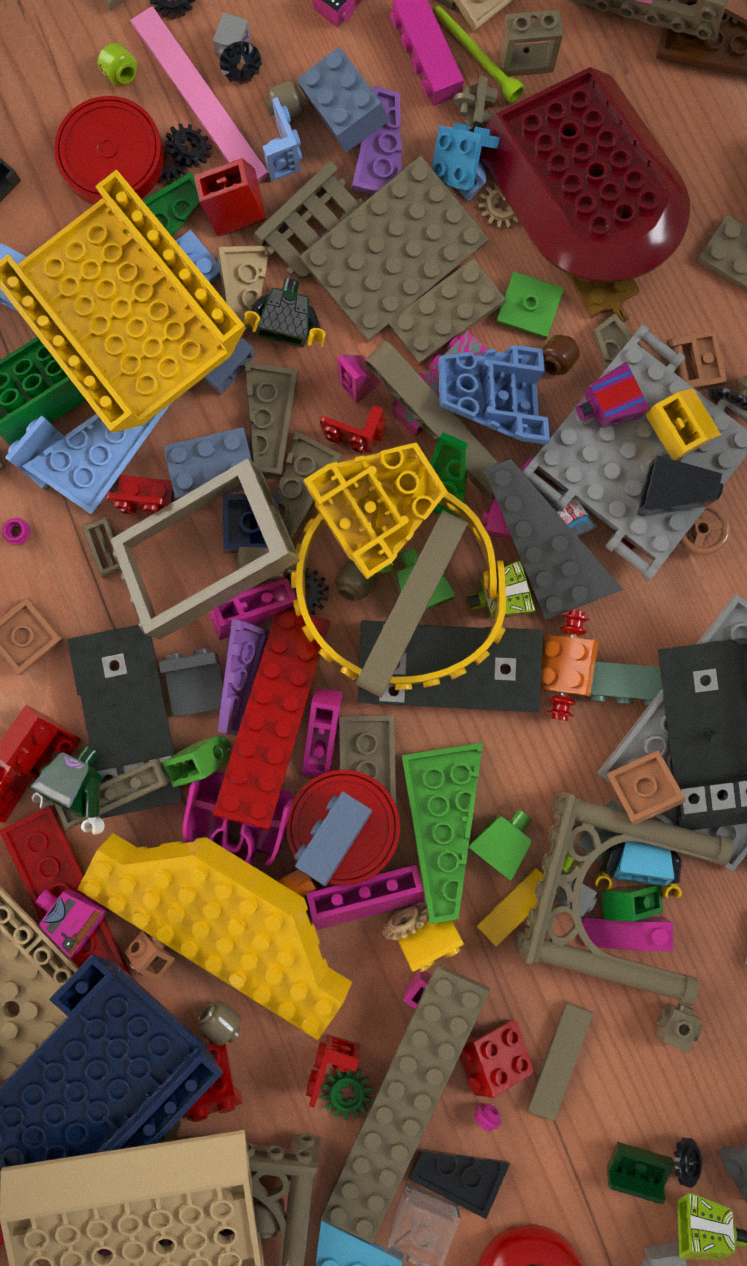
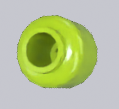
M110 43L101 50L97 64L103 75L112 84L117 86H123L132 82L137 72V62L134 56L119 43Z

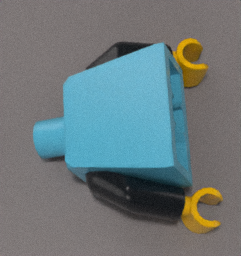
M638 841L622 842L611 846L607 850L601 866L603 872L595 875L594 882L597 887L600 879H607L608 882L605 889L609 890L612 887L610 875L614 874L613 879L660 885L661 893L666 899L669 897L668 892L674 888L673 895L678 899L682 895L681 889L677 886V883L680 882L682 860L678 853L673 850Z

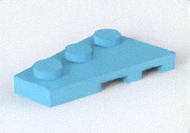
M321 1220L315 1266H402L401 1255L375 1242H367Z

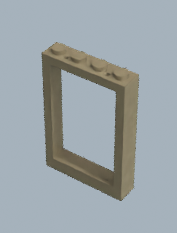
M249 458L110 539L114 548L112 551L113 556L120 564L122 570L121 578L131 595L130 603L137 611L140 619L138 621L139 627L145 635L159 640L300 561L262 470ZM241 484L269 552L156 616L131 548Z

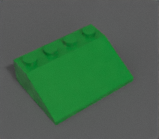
M38 337L0 360V435L10 446L15 441H20L26 434L28 425L33 420H38L43 416L51 423L86 400Z

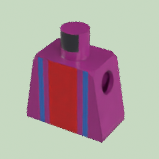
M627 362L592 383L584 393L587 402L576 406V411L581 421L595 417L601 428L640 419L650 409Z

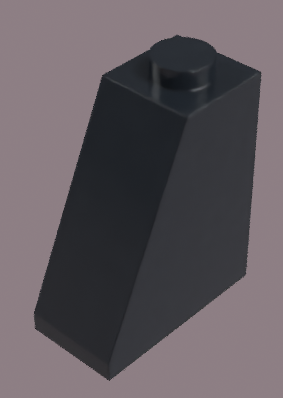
M656 456L649 463L637 515L649 516L707 507L718 500L722 494L723 483L720 482L723 473Z

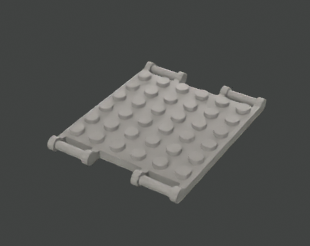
M643 323L598 379L627 362L651 409L655 404L669 396L693 387L674 373L686 356L681 352L677 354L648 331L649 327ZM640 340L644 341L667 359L670 364L666 367L637 343ZM695 390L720 431L721 436L677 461L723 473L720 483L724 485L747 456V429L723 410L727 406L746 422L747 411L723 399L715 405ZM585 396L577 405L587 402ZM575 407L551 436L549 443L543 446L523 471L536 489L555 503V508L560 512L564 510L572 498H575L616 532L605 547L611 552L614 550L643 573L642 577L647 581L657 573L663 562L706 508L701 507L649 516L637 515L649 463L656 456L671 459L645 415L637 420L601 428L595 417L581 421ZM538 469L566 491V494L564 496L533 472ZM624 537L652 559L651 564L647 563L621 542L622 538Z

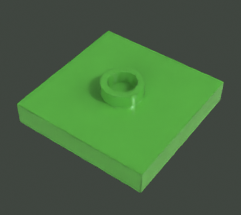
M513 271L505 295L506 303L501 307L496 324L546 340L564 288Z

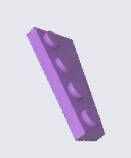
M374 86L373 92L381 101L389 121L362 141L351 190L374 195L403 171L401 164L400 93Z
M232 619L218 724V732L234 736L238 735L270 632L236 619Z

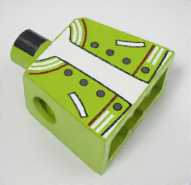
M520 560L504 567L506 586V611L504 617L528 615L535 611ZM481 578L478 581L480 592L466 595L469 609L473 611L485 607L488 618H495L496 599H488L487 589H483V579Z
M688 1193L677 1200L679 1259L722 1260L735 1253V1246L746 1247L747 1231L744 1228L734 1226L733 1212L730 1208L692 1193Z

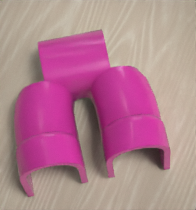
M213 772L204 779L192 782L183 821V838L185 842H194L197 838L207 837L253 867L257 851L269 855L265 865L269 866L278 855L284 842L286 824L290 815L292 801L296 795L282 788L270 830L265 831L242 824L241 838L238 844L228 841L231 821L213 816L225 773Z

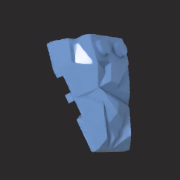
M515 345L510 346L507 351L496 352L494 348L487 349L485 354L482 355L465 352L439 357L440 407L520 441L539 444L549 443L548 417L539 416L537 383L544 373L543 349Z

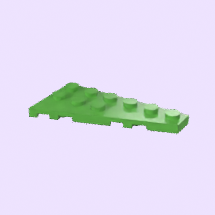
M483 742L402 755L430 924L459 919Z

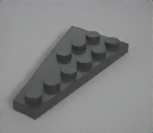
M511 458L484 468L545 620L623 590Z

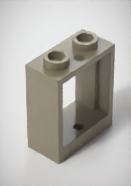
M549 10L506 14L499 49L500 68L507 76L551 73L554 71L563 38L561 11ZM531 18H536V21H531ZM548 41V42H543V43H531V44L515 45V44H517V43H528V42Z

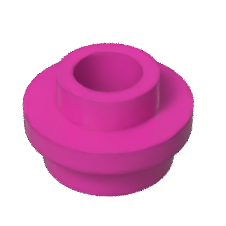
M12 518L4 524L2 534L8 543L21 545L28 540L30 527L23 519ZM19 527L21 529V534L19 536H14V529Z
M480 1103L476 1107L477 1112L474 1114V1118L482 1129L491 1132L493 1129L499 1128L501 1125L500 1113L492 1104Z

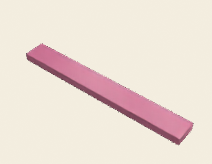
M153 6L131 19L134 29L226 161L229 163L243 158L255 168L258 183L269 177L268 171Z

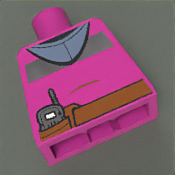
M45 889L35 902V904L47 912L39 926L69 958L79 952L109 911L108 908L73 889L63 891L58 898Z

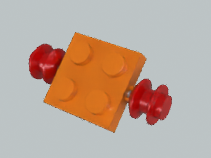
M569 610L568 614L562 615L567 620L565 626H561L560 629L568 635L566 637L544 635L542 646L540 690L557 692V695L549 698V701L553 703V709L548 710L547 713H552L551 719L568 721V716L574 717L569 710L570 706L576 705V702L566 696H569V694L590 696L599 643L596 640L578 638V636L588 633L583 628V623L590 619L585 617V612Z

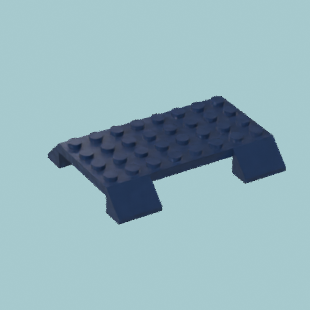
M92 954L49 999L67 1017L0 1085V1181L1 1169L3 1167L157 1144L223 1074V1071L203 1041L125 970L114 962Z

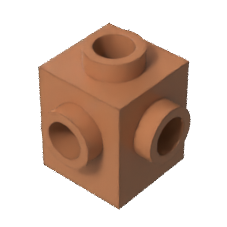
M143 930L125 951V954L131 961L129 965L136 973L156 981L159 980L175 960V957L165 944Z

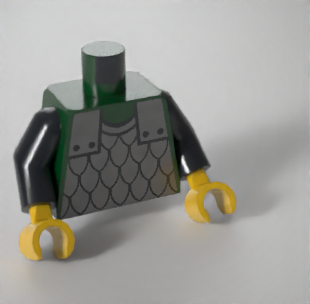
M285 278L282 289L272 288L269 294L261 295L249 307L248 311L244 313L242 323L251 325L255 336L304 348L307 339L308 346H312L313 341L319 342L320 347L324 345L326 333L321 329L314 308L309 305V298L298 294L300 283L295 279Z

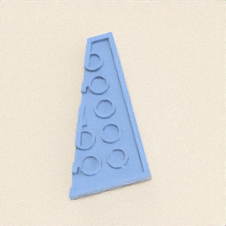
M170 405L142 426L113 433L107 428L100 417L95 414L22 467L92 515Z

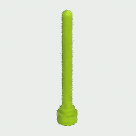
M435 6L433 8L435 17L502 86V96L510 104L518 100L523 94L525 86L517 78H509L441 6Z

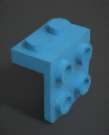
M455 122L453 128L439 125L431 168L446 186L470 191L474 187L482 146L498 149L500 137L490 136V129L475 127L474 132H470V125Z

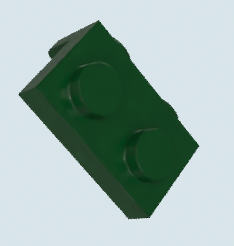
M617 1142L607 1165L608 1187L620 1193L664 1204L666 1200L664 1187L674 1167L673 1159Z

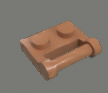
M716 330L674 337L667 341L668 347L677 354L681 352L684 355L682 347L689 346L696 379L689 380L685 358L675 370L676 374L695 390L724 385L727 382Z

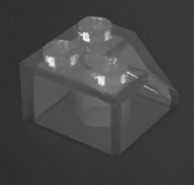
M405 1183L394 1212L385 1253L416 1266H443L461 1219L458 1204Z

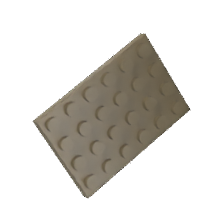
M419 156L301 254L299 261L363 338L369 342L389 325L388 322L435 287L485 245L489 239L423 157Z

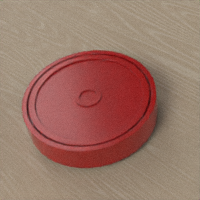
M118 96L95 97L77 105L63 119L55 137L54 154L60 173L70 189L79 198L92 205L102 199L95 186L115 170H118L142 199L157 184L165 161L163 142L152 117L137 103Z
M334 770L313 778L297 793L292 801L290 815L286 824L287 840L290 850L295 857L303 844L308 846L314 837L310 832L319 819L324 821L330 812L326 807L334 795L340 796L342 791L370 808L373 813L328 882L334 885H354L373 878L390 862L399 842L400 818L392 796L377 780L358 771Z

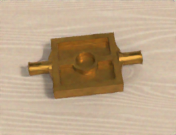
M567 274L590 318L603 312L613 311L622 322L629 319L622 305L627 299L639 294L640 289L634 278L620 282H594Z

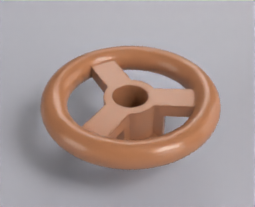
M712 503L705 510L712 512L719 521L709 523L698 517L687 532L689 539L694 543H691L686 535L680 541L685 549L694 554H713L719 551L729 538L730 524L728 518L718 506ZM698 526L704 528V533L699 532ZM721 529L720 538L716 543L708 547H702L704 540L709 537L712 531Z

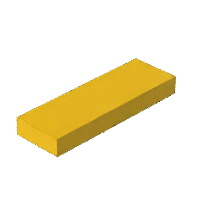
M536 867L476 924L496 947L528 916L531 908L535 909L537 898L534 897L535 887L538 880L542 881L543 874Z

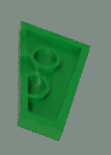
M192 172L142 200L172 237L201 205Z
M442 432L429 463L446 490L465 504L468 443ZM437 504V506L433 509V512L438 514H441V512L444 510L458 517L449 509L440 504Z

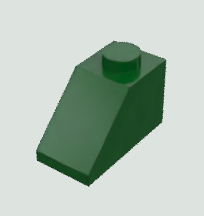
M653 884L628 886L602 891L601 906L604 912V920L634 922L663 913L661 886Z

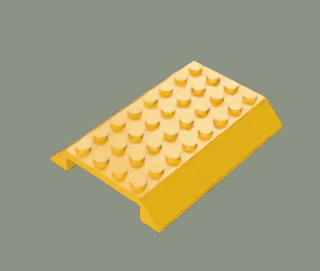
M115 170L95 186L102 196L101 200L23 261L17 264L9 254L0 260L1 290L112 433L142 426L231 357L246 329L238 316L118 170Z

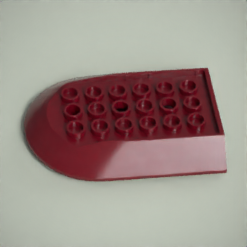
M589 67L496 113L486 125L485 129L491 130L490 136L500 137L498 149L482 146L479 158L537 249L556 268L569 275L588 281H626L656 269L680 245L687 230L690 217V200L686 185L675 166L610 74ZM569 130L576 134L568 137L563 135V132ZM593 170L601 171L603 175L593 177L589 172Z

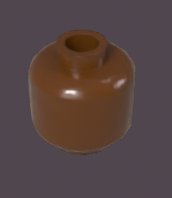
M555 335L543 347L544 370L548 374L565 375L579 359V347L572 337Z

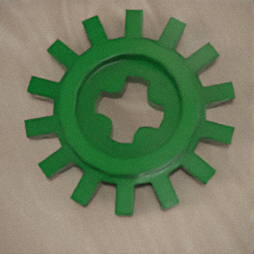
M350 1069L346 1075L336 1070L338 1078L336 1079L329 1075L327 1078L332 1084L323 1085V1089L329 1090V1093L323 1095L322 1099H330L331 1101L326 1106V1109L329 1110L334 1106L336 1110L333 1116L335 1117L338 1116L340 1111L344 1112V1120H348L349 1112L353 1113L354 1118H358L357 1109L360 1108L365 1113L367 1108L363 1105V1102L371 1103L372 1101L371 1098L366 1096V1093L373 1092L372 1087H364V1084L369 1079L366 1077L359 1080L360 1070L354 1076L351 1075ZM352 1086V1093L355 1097H348L347 1100H343V1093L340 1089Z

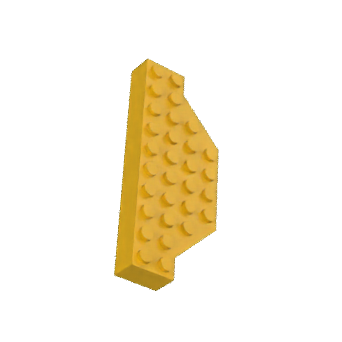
M112 833L96 851L77 889L316 1040L320 1038L344 1003L352 985V981L329 968L325 957H322L318 947L320 941L314 924L310 923L306 913L308 907L305 898L207 837L198 838L194 842L189 843L177 841L164 843L159 847L147 848V846L135 847Z

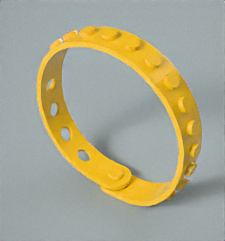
M449 492L444 495L438 504L446 507L459 518L468 522L467 526L481 547L486 569L482 575L483 589H487L488 599H496L493 626L481 647L457 664L424 675L392 676L388 685H395V690H412V685L423 683L424 688L439 685V679L450 675L453 680L467 673L465 667L473 662L479 665L490 655L487 651L493 642L498 644L505 632V628L501 627L506 611L503 560L495 561L490 537L476 514ZM319 513L315 519L311 518L303 531L306 534L302 544L298 543L296 546V552L300 561L297 562L296 572L292 571L291 588H296L297 599L293 600L296 615H302L306 623L302 629L308 640L311 642L315 639L322 648L318 653L329 664L334 660L342 667L341 673L355 679L356 676L360 675L362 669L342 658L324 641L310 618L306 603L305 573L309 554L316 538L326 526V522Z

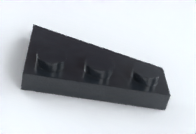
M420 1149L408 1178L487 1219L510 1163L502 1160Z

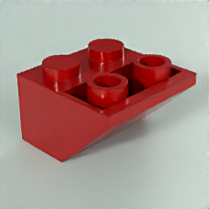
M243 158L194 175L199 202L217 236H222L266 220L255 168Z
M25 705L0 741V758L6 765L37 779L42 766L54 760L60 753L64 752L71 755L81 739L47 715Z

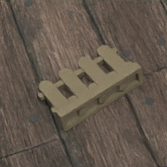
M331 160L254 232L253 241L258 246L267 244L269 246L266 249L268 254L271 256L275 253L288 266L285 272L289 276L294 273L299 278H306L310 274L299 261L301 254L287 241L292 235L306 249H309L364 203L361 198L356 201L344 188L346 181L343 178L339 181L335 178L338 168ZM323 190L325 194L319 199L317 195ZM330 199L344 213L339 219L325 205ZM304 208L306 212L300 216L298 213ZM311 217L326 231L322 236L319 237L306 223ZM286 226L287 230L281 234L279 231Z

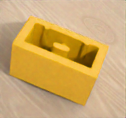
M693 388L679 391L658 402L645 415L672 460L677 461L721 436L720 431Z
M428 917L421 929L415 928V934L409 932L407 938L403 939L401 937L398 940L413 972L418 969L420 972H423L434 966V960L444 955L445 958H449L460 951L459 947L464 945L453 921L430 924Z

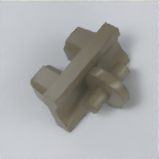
M480 75L477 84L472 85L470 88L464 87L462 93H458L454 97V106L460 109V115L466 116L465 125H470V132H474L475 127L485 128L494 116V113L484 110V105L492 107L495 104L498 90L488 86V77Z

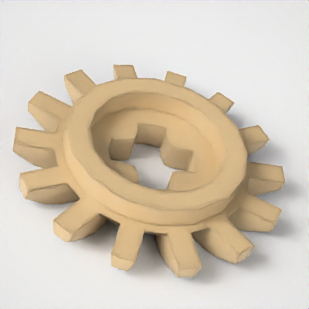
M494 183L495 190H492L489 186L485 188L489 194L488 196L481 193L480 198L485 203H479V208L486 209V211L481 213V216H491L487 221L488 224H491L495 219L498 220L497 228H500L501 222L504 221L508 228L511 226L509 219L515 223H518L519 219L510 205L506 207L505 212H502L501 208L495 207L498 205L499 199H503L504 203H507L496 183Z
M414 904L413 907L406 906L396 911L387 919L388 923L383 924L385 929L382 931L383 935H385L386 939L399 940L401 937L403 939L407 938L409 932L415 934V928L421 929L424 925L423 923L428 919L427 909H425L424 905L418 908V904Z

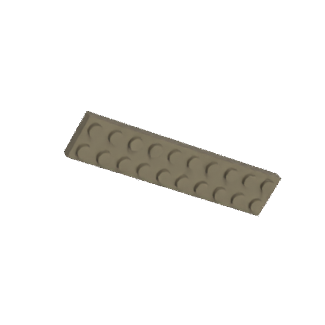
M436 963L324 1206L320 1220L373 1243L490 992L488 986Z

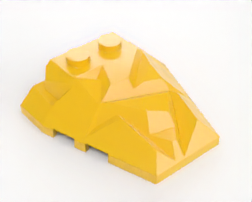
M417 442L383 450L380 453L368 456L363 455L339 463H330L303 480L322 518L350 560L354 561L366 579L393 562L405 543L411 539L416 529L426 520L448 492Z

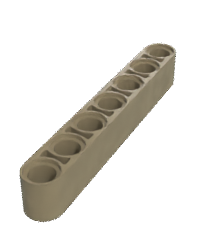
M384 341L364 360L365 365L436 443H438L442 432L468 443L467 477L487 498L493 499L495 495L484 468L498 462L452 411L440 407L437 394L390 343Z
M444 510L441 512L355 685L379 697L383 696L468 522Z

